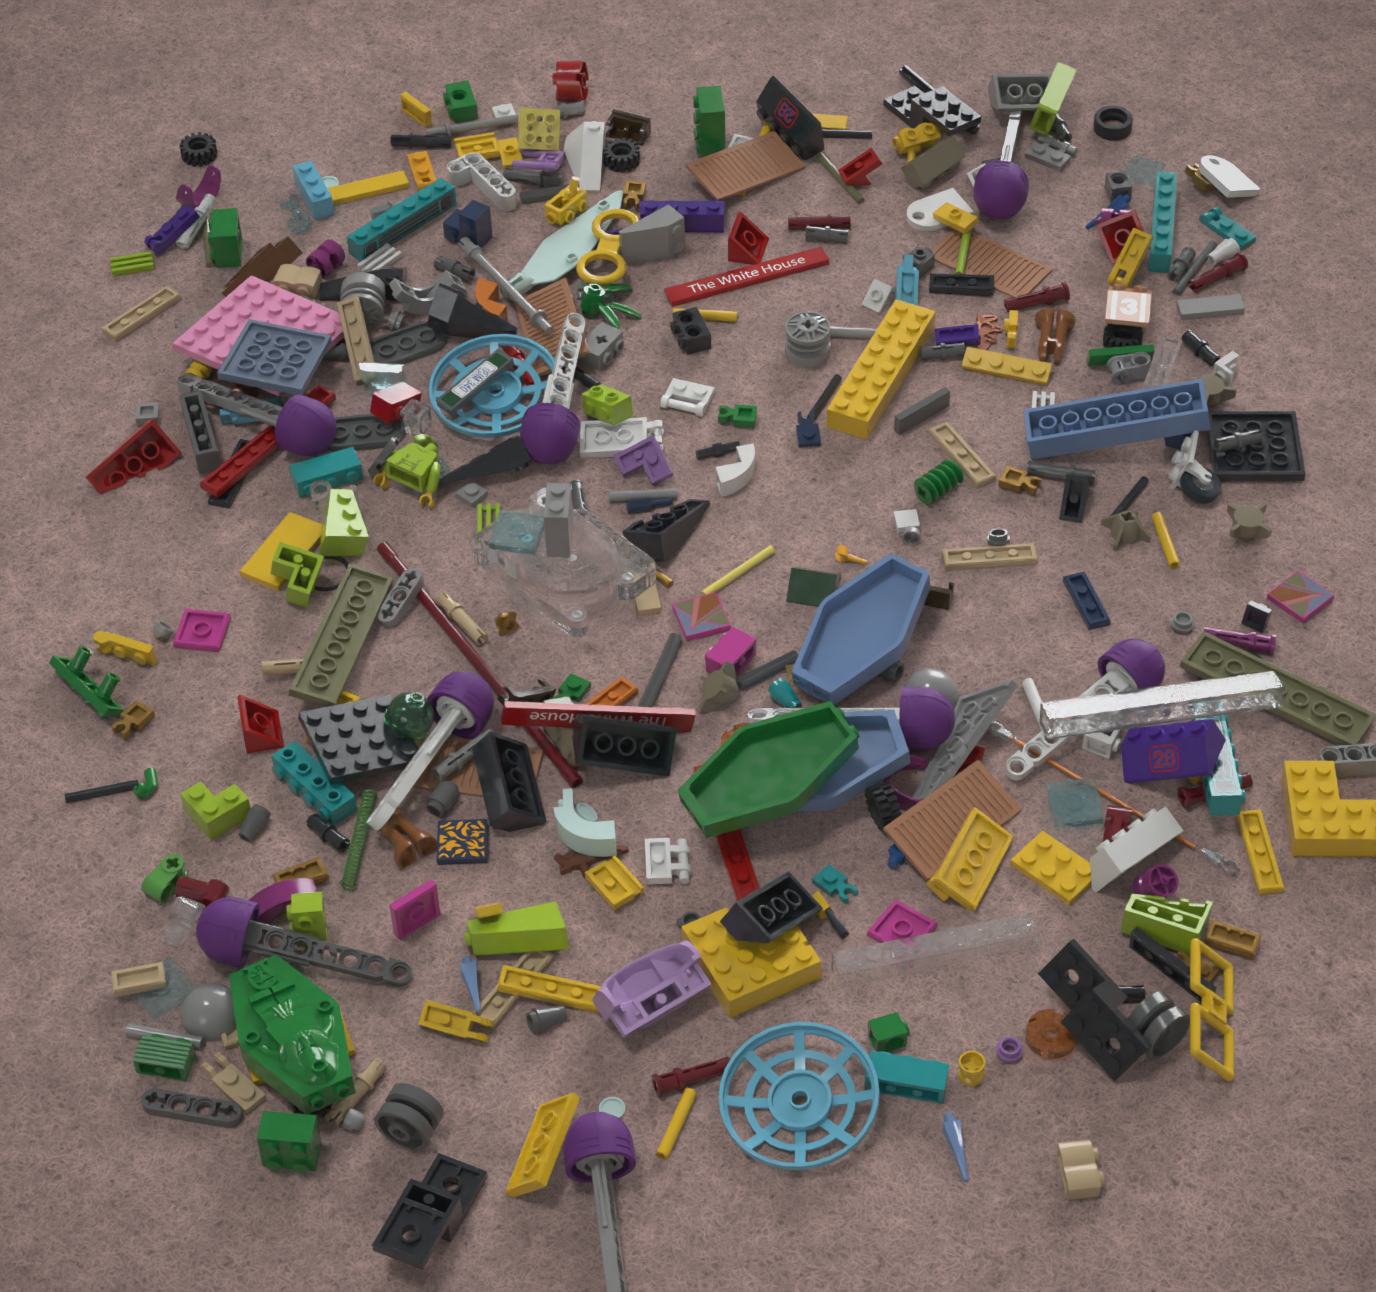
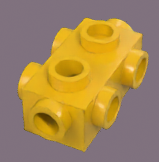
M922 123L914 129L904 128L900 130L898 135L892 138V144L897 149L899 155L907 153L908 163L916 158L915 154L921 152L922 148L935 145L941 138V131L933 123Z
M571 177L570 185L561 190L544 205L545 218L550 224L557 223L561 226L565 222L570 223L577 212H584L588 206L587 191L578 187L580 180L578 177Z

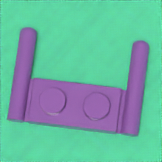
M523 149L521 151L522 157L539 159L537 161L514 160L512 167L516 169L555 172L563 163L565 152Z

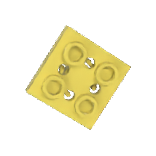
M520 107L517 149L559 151L560 110Z

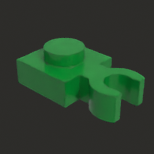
M735 404V409H731L728 406H719L718 423L725 424L731 421L733 426L755 428L757 406Z
M570 673L558 688V695L553 699L569 696L571 701L574 700L579 703L591 688V682Z

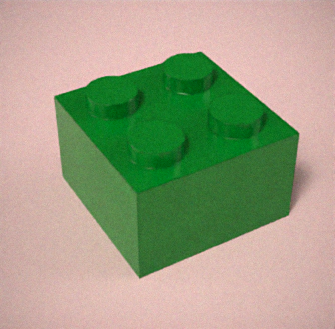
M238 208L212 209V218H208L209 231H211L208 232V244L213 247L210 249L211 260L215 261L216 268L242 266L243 238Z
M263 1111L256 1138L262 1166L273 1171H278L281 1168L293 1169L298 1173L316 1171L322 1146L317 1116Z

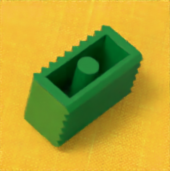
M152 1034L151 1036L142 1035L133 1057V1063L136 1073L187 1081L196 1053L193 1043L187 1039H166L159 1034Z

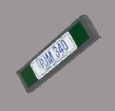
M497 349L436 400L437 406L451 416L454 415L514 365V359L500 349Z

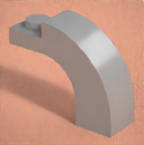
M447 270L435 282L422 288L410 287L396 278L389 283L393 290L392 295L402 304L404 310L416 315L429 313L440 283L459 290L464 294L467 292L461 279Z

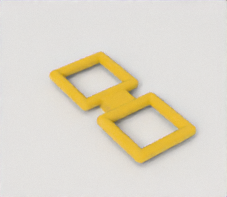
M1194 938L1190 942V988L1202 997V1006L1198 1003L1190 1005V1055L1224 1080L1230 1082L1234 1079V1030L1227 1025V1016H1231L1234 1013V967L1202 941ZM1201 954L1223 970V999L1201 984ZM1201 1019L1223 1034L1224 1066L1201 1050Z

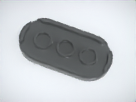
M421 321L376 337L370 341L375 367L394 368L436 353L447 344L448 335L433 331L428 327V321Z
M373 414L336 417V435L326 450L336 452L353 447L355 451L384 448L393 435L400 442L403 440L407 432L406 423L403 419L387 423Z

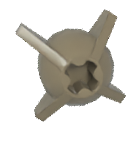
M1213 367L1211 375L1207 374L1198 378L1203 379L1207 408L1235 398L1237 388L1225 386L1224 381L1216 376L1217 368Z
M1230 502L1227 506V512L1233 520L1230 536L1243 539L1269 538L1272 529L1263 524V514L1266 511L1267 503L1263 502L1257 508L1249 505L1238 508Z
M1123 511L1119 514L1103 517L1101 520V526L1111 529V536L1115 540L1113 544L1114 551H1117L1121 543L1129 544L1136 542L1138 539L1147 543L1151 541V534L1142 526L1136 511Z
M725 661L721 669L713 671L708 678L701 675L700 679L705 682L703 687L705 698L699 707L701 711L708 714L733 702L737 698L739 691L733 664Z

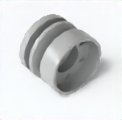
M365 272L351 274L342 282L340 301L357 296L360 299L366 328H374L382 322L384 316L385 284L373 274Z
M812 311L796 313L787 320L785 324V355L790 363L798 367L812 368L822 365L828 360L831 338L830 321L824 315Z

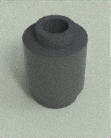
M441 781L427 799V811L440 818L444 814L447 815L460 797L458 786L451 781Z

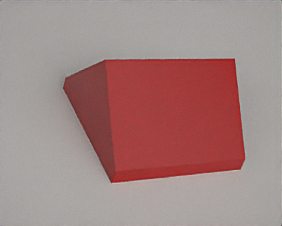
M1136 209L1096 225L1111 264L1116 263L1133 228L1144 232Z
M741 211L737 213L728 238V261L750 265L761 263L769 237Z
M241 694L237 696L247 754L284 747L278 710Z

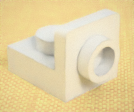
M1234 351L1214 364V367L1217 368L1216 376L1220 377L1227 387L1232 386L1233 375L1238 369L1239 355Z
M1087 728L1084 733L1082 749L1110 759L1112 753H1117L1121 747L1120 729L1115 728L1111 736H1108L1102 732Z

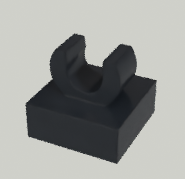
M1250 601L1246 606L1241 624L1263 633L1267 628L1272 610L1263 603L1258 604Z

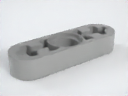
M409 568L405 570L380 607L377 617L383 626L395 627L398 625L423 587L424 578L419 569ZM398 595H407L403 601H395Z

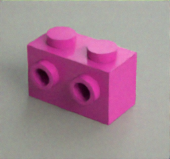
M732 627L727 634L724 633L721 636L719 642L713 648L708 649L706 652V672L711 674L713 671L720 670L723 663L727 661L734 665L737 676L756 656V638Z

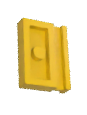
M494 132L454 139L458 158L468 153H479L485 159L500 157Z
M616 855L612 856L611 860H605L585 872L586 880L614 911L635 899L636 895L644 894L642 884Z

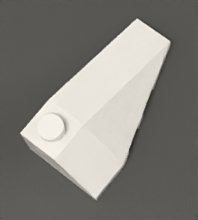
M584 122L565 137V156L574 177L580 179L579 187L587 192H600L604 160L603 147H605L606 142L605 122Z

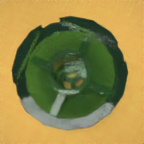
M403 692L395 696L384 715L385 723L392 731L396 728L402 731L401 736L413 739L425 737L427 732H430L435 717L432 704L427 698L417 692Z

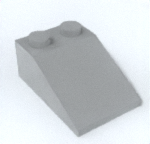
M666 205L619 231L620 255L624 258L626 264L665 258L675 253H680L685 248L684 216L670 205Z

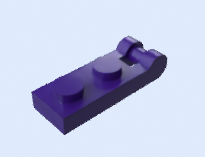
M186 204L168 222L164 223L154 235H148L144 240L145 245L156 254L163 253L200 218L199 214Z

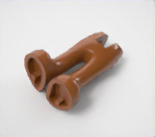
M1045 308L1035 315V324L1041 329L1038 345L1039 361L1046 362L1047 355L1054 354V364L1061 363L1065 351L1066 332L1074 328L1076 318L1071 312L1059 309L1056 316L1055 338L1051 339L1055 312L1052 308Z
M398 807L390 819L379 829V832L394 845V861L402 869L414 863L416 851L421 857H425L437 848V840L434 836L416 828ZM398 831L404 832V833L407 835V837L409 838L410 841H408V840H407L403 835H401Z

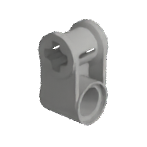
M1137 352L1110 358L1107 361V367L1112 372L1111 378L1113 383L1120 384L1147 379L1150 375L1151 357L1147 353Z

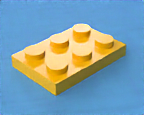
M1041 831L1010 861L1011 866L1068 905L1074 902L1092 885L1090 863L1044 831Z

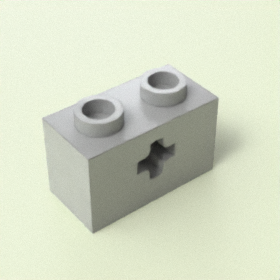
M600 322L586 337L590 353L579 358L578 362L599 371L604 365H609L612 357L617 352L620 353L624 347L623 331Z

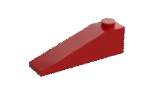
M151 419L131 434L85 478L98 493L102 494L126 484V481L136 476L141 478L146 476V472L153 469L161 470L167 467L182 452L158 424Z

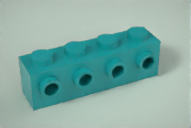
M293 741L272 755V771L278 779L283 778L293 793L298 792L308 807L313 806L323 820H328L333 825H336L357 811L355 795L342 783L330 785L321 764L296 741Z

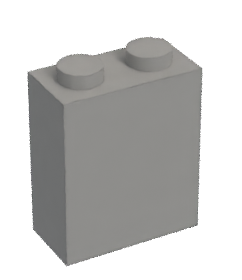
M547 483L544 509L547 557H570L573 531L571 483Z

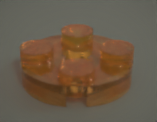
M1044 1009L1030 1017L1026 1026L1025 1040L1029 1048L1041 1058H1062L1070 1054L1077 1046V1040L1061 1023L1066 1017V1013L1063 1012L1062 1015L1055 1013L1054 1009ZM1050 1030L1052 1033L1057 1032L1058 1034L1056 1037L1047 1036V1031Z

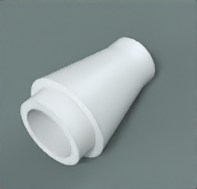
M1233 238L1225 239L1207 255L1208 261L1215 266L1224 259L1229 260L1236 253L1240 252V247Z

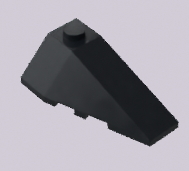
M383 267L365 272L375 275L385 284V300H397L392 295L393 290L389 285L394 278L406 284L407 267ZM346 277L321 283L319 300L340 301L341 285Z
M689 499L670 507V512L653 514L652 520L644 523L643 520H639L622 531L623 536L644 558L655 559L656 562L666 561L678 551L710 506V501Z

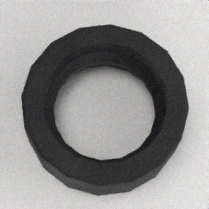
M1119 106L1102 107L1094 115V132L1097 136L1109 141L1125 139L1132 131V114L1127 109ZM1117 120L1122 122L1123 125L1110 126L1104 124L1103 121Z

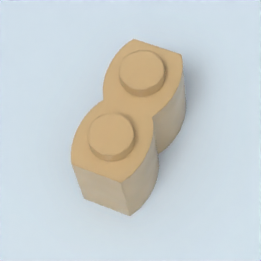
M283 264L273 280V285L296 295H305L308 298L314 299L323 282L321 270L314 267L300 268L292 264Z
M1090 1139L1058 1143L1056 1154L1067 1200L1099 1197L1101 1188L1105 1186L1103 1172L1098 1171L1096 1165L1099 1164L1097 1147H1092Z

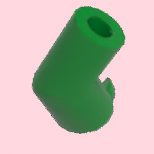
M154 768L145 769V783H138V786L135 785L133 788L134 794L140 799L148 798L158 789L157 774Z

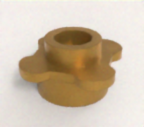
M502 612L497 616L495 625L499 629L498 634L501 637L519 628V624L516 622V612Z

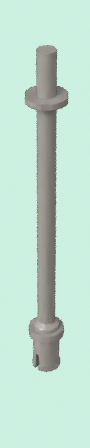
M583 101L569 104L563 102L557 108H552V110H560V117H563V119L571 115L585 114ZM519 114L450 126L448 121H444V127L426 129V134L451 135L452 133L517 123Z
M468 237L462 238L460 241L464 246L460 242L458 246L466 253V257L471 262L476 261L530 316V325L536 328L540 326L547 334L552 333L553 327L546 321V312L544 310L536 311L482 256L483 250L478 245H475Z

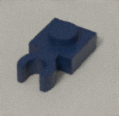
M811 410L807 419L801 416V411L798 412L797 422L799 425H796L798 447L821 446L818 423L813 424L814 412Z

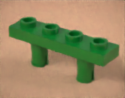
M79 646L73 659L52 656L49 664L56 670L55 673L69 682V687L78 691L83 696L82 699L85 702L93 705L97 709V714L104 718L120 717L124 709L112 699L111 695L121 679L116 674L107 672L100 686L92 680L84 671L89 658L93 654L89 648Z

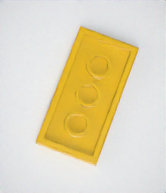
M289 512L239 571L240 576L280 591L288 580L271 575L272 560L279 543L282 542L312 552L320 543L322 524Z
M974 807L970 810L931 883L966 909L973 912L982 899L1014 836Z
M574 1092L539 1104L505 1190L509 1197L514 1198L546 1187L580 1097Z

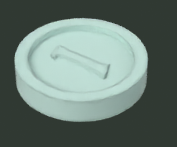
M325 176L322 178L327 188L339 185L336 177Z
M578 803L574 808L576 814L585 820L595 822L598 818L595 810L585 803Z
M608 1097L602 1100L599 1105V1112L614 1115L619 1119L625 1114V1104L620 1098Z

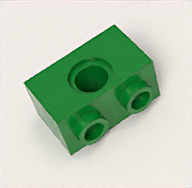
M469 80L445 84L446 93H443L444 104L447 105L448 116L453 117L454 123L478 119L477 104Z

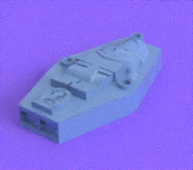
M890 553L827 596L817 609L792 669L794 686L823 702L831 701L833 705H836L897 662L906 651L931 588L929 573L924 568L916 567L909 563L903 557H897Z
M895 710L844 712L846 716L845 721L849 726L853 725L859 733V749L796 812L835 809L864 792L868 787L874 786L910 764L909 750Z

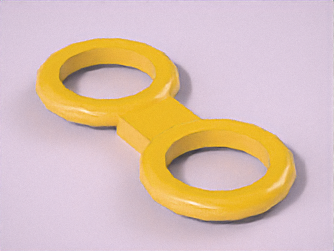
M611 209L603 211L593 220L592 232L600 240L597 250L583 255L577 262L576 267L577 274L586 283L606 286L617 282L626 273L627 264L624 258L619 255V235L605 233L600 227L605 221L613 218H621L631 224L639 221V218L631 211ZM597 259L611 260L618 267L615 272L606 276H595L585 269L588 263Z

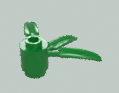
M617 283L606 285V289H602L598 284H590L584 287L580 308L585 316L596 317L598 313L602 312L611 325L619 329L620 324L612 309L642 319L640 313L628 306L616 302L611 304L603 302L605 293L632 290L631 286Z

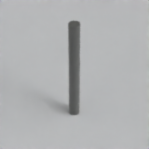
M1215 241L1208 243L1173 289V294L1179 296L1186 288L1188 281L1195 276L1208 259L1207 255L1217 247Z

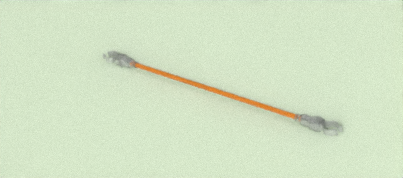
M992 722L991 726L987 729L995 738H1001L1007 743L1017 744L1022 748L1025 745L999 722ZM1035 749L1028 750L1037 757L1041 756L1040 752ZM1047 758L1045 762L1121 807L1133 809L1132 813L1142 818L1145 815L1052 759ZM1180 835L1175 837V839L1194 849L1209 865L1215 868L1221 867L1224 874L1236 877L1237 872L1240 873L1241 868L1238 867L1234 860H1225L1221 853L1212 851L1205 846L1195 845ZM1223 864L1233 865L1236 868V871H1229L1225 869Z

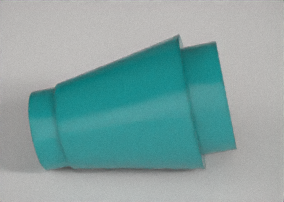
M778 678L769 686L768 692L770 697L783 707L800 708L802 706L788 680Z

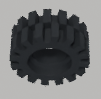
M198 132V135L191 133V137L185 136V139L182 138L179 144L181 158L187 165L192 163L193 167H196L197 164H199V167H202L204 163L209 165V161L214 162V158H217L216 140L212 135L208 136V133L203 135L201 132Z
M615 138V142L610 140L609 144L606 143L605 147H603L605 166L609 170L614 168V172L621 170V173H624L626 169L628 172L631 171V167L633 169L637 168V165L640 164V147L637 145V142L634 141L632 143V139L626 141V138H622V140Z
M1108 324L1104 328L1103 347L1142 345V328L1130 325ZM1123 336V337H1127V338H1129V339H1127V340H1122V339H1118V338H1116V337Z
M885 781L865 789V798L867 799L865 801L869 807L867 808L868 812L871 813V818L874 819V823L879 830H883L885 826L902 815V812L899 810L900 804L897 802L898 798L894 795V790L889 783L887 784Z

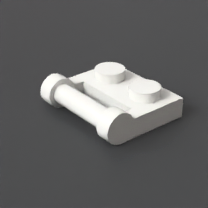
M673 378L665 395L661 398L660 407L664 409L670 407L696 413V416L703 417L715 393V387Z

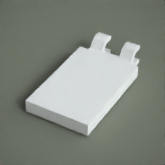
M647 417L628 418L616 425H611L601 420L581 421L580 458L614 457L615 454L651 435L656 437L663 452L662 437H664V429H662V420L648 422Z

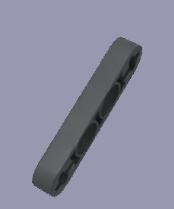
M161 1089L147 1090L141 1097L143 1110L147 1114L225 1128L236 1127L241 1123L243 1117L241 1107L232 1101ZM154 1098H158V1102H154L153 1105L149 1104ZM183 1102L186 1104V1107L181 1111H175L172 1109L173 1105ZM202 1107H210L212 1109L208 1115H199L197 1113ZM230 1111H234L235 1115H231L230 1118H226L225 1115H228Z

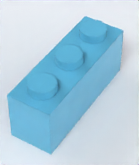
M312 160L292 166L295 185L313 218L318 220L335 215L332 196Z

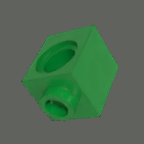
M898 1012L868 1020V1037L876 1052H889L907 1045V1036L910 1035L909 1027L905 1020H901Z

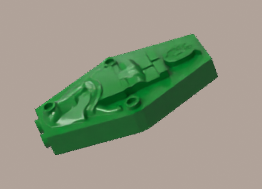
M831 701L747 724L736 730L678 789L680 802L705 838L793 814L801 809L859 749V733L853 725H848L840 707L836 708Z
M277 954L229 974L238 1042L242 1059L249 1069L306 1115L356 1093L341 1010L334 998Z

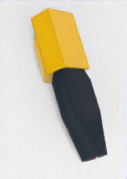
M817 891L812 897L823 908L817 913L820 919L828 917L842 939L846 938L849 932L836 918L834 911L821 893Z

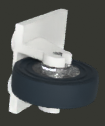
M1194 430L1190 438L1186 437L1184 439L1180 452L1176 451L1172 458L1174 467L1171 469L1168 477L1171 479L1169 489H1175L1178 485L1191 500L1207 504L1214 501L1219 495L1221 482L1213 471L1201 466L1194 459L1199 431Z

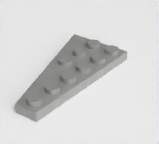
M1012 679L959 697L954 708L955 725L953 731L944 743L936 747L913 798L923 800L953 778L1018 687Z

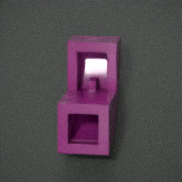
M290 879L264 888L248 901L259 903L260 905L258 922L270 925L281 910L287 911V905H291V894L317 892L313 879Z

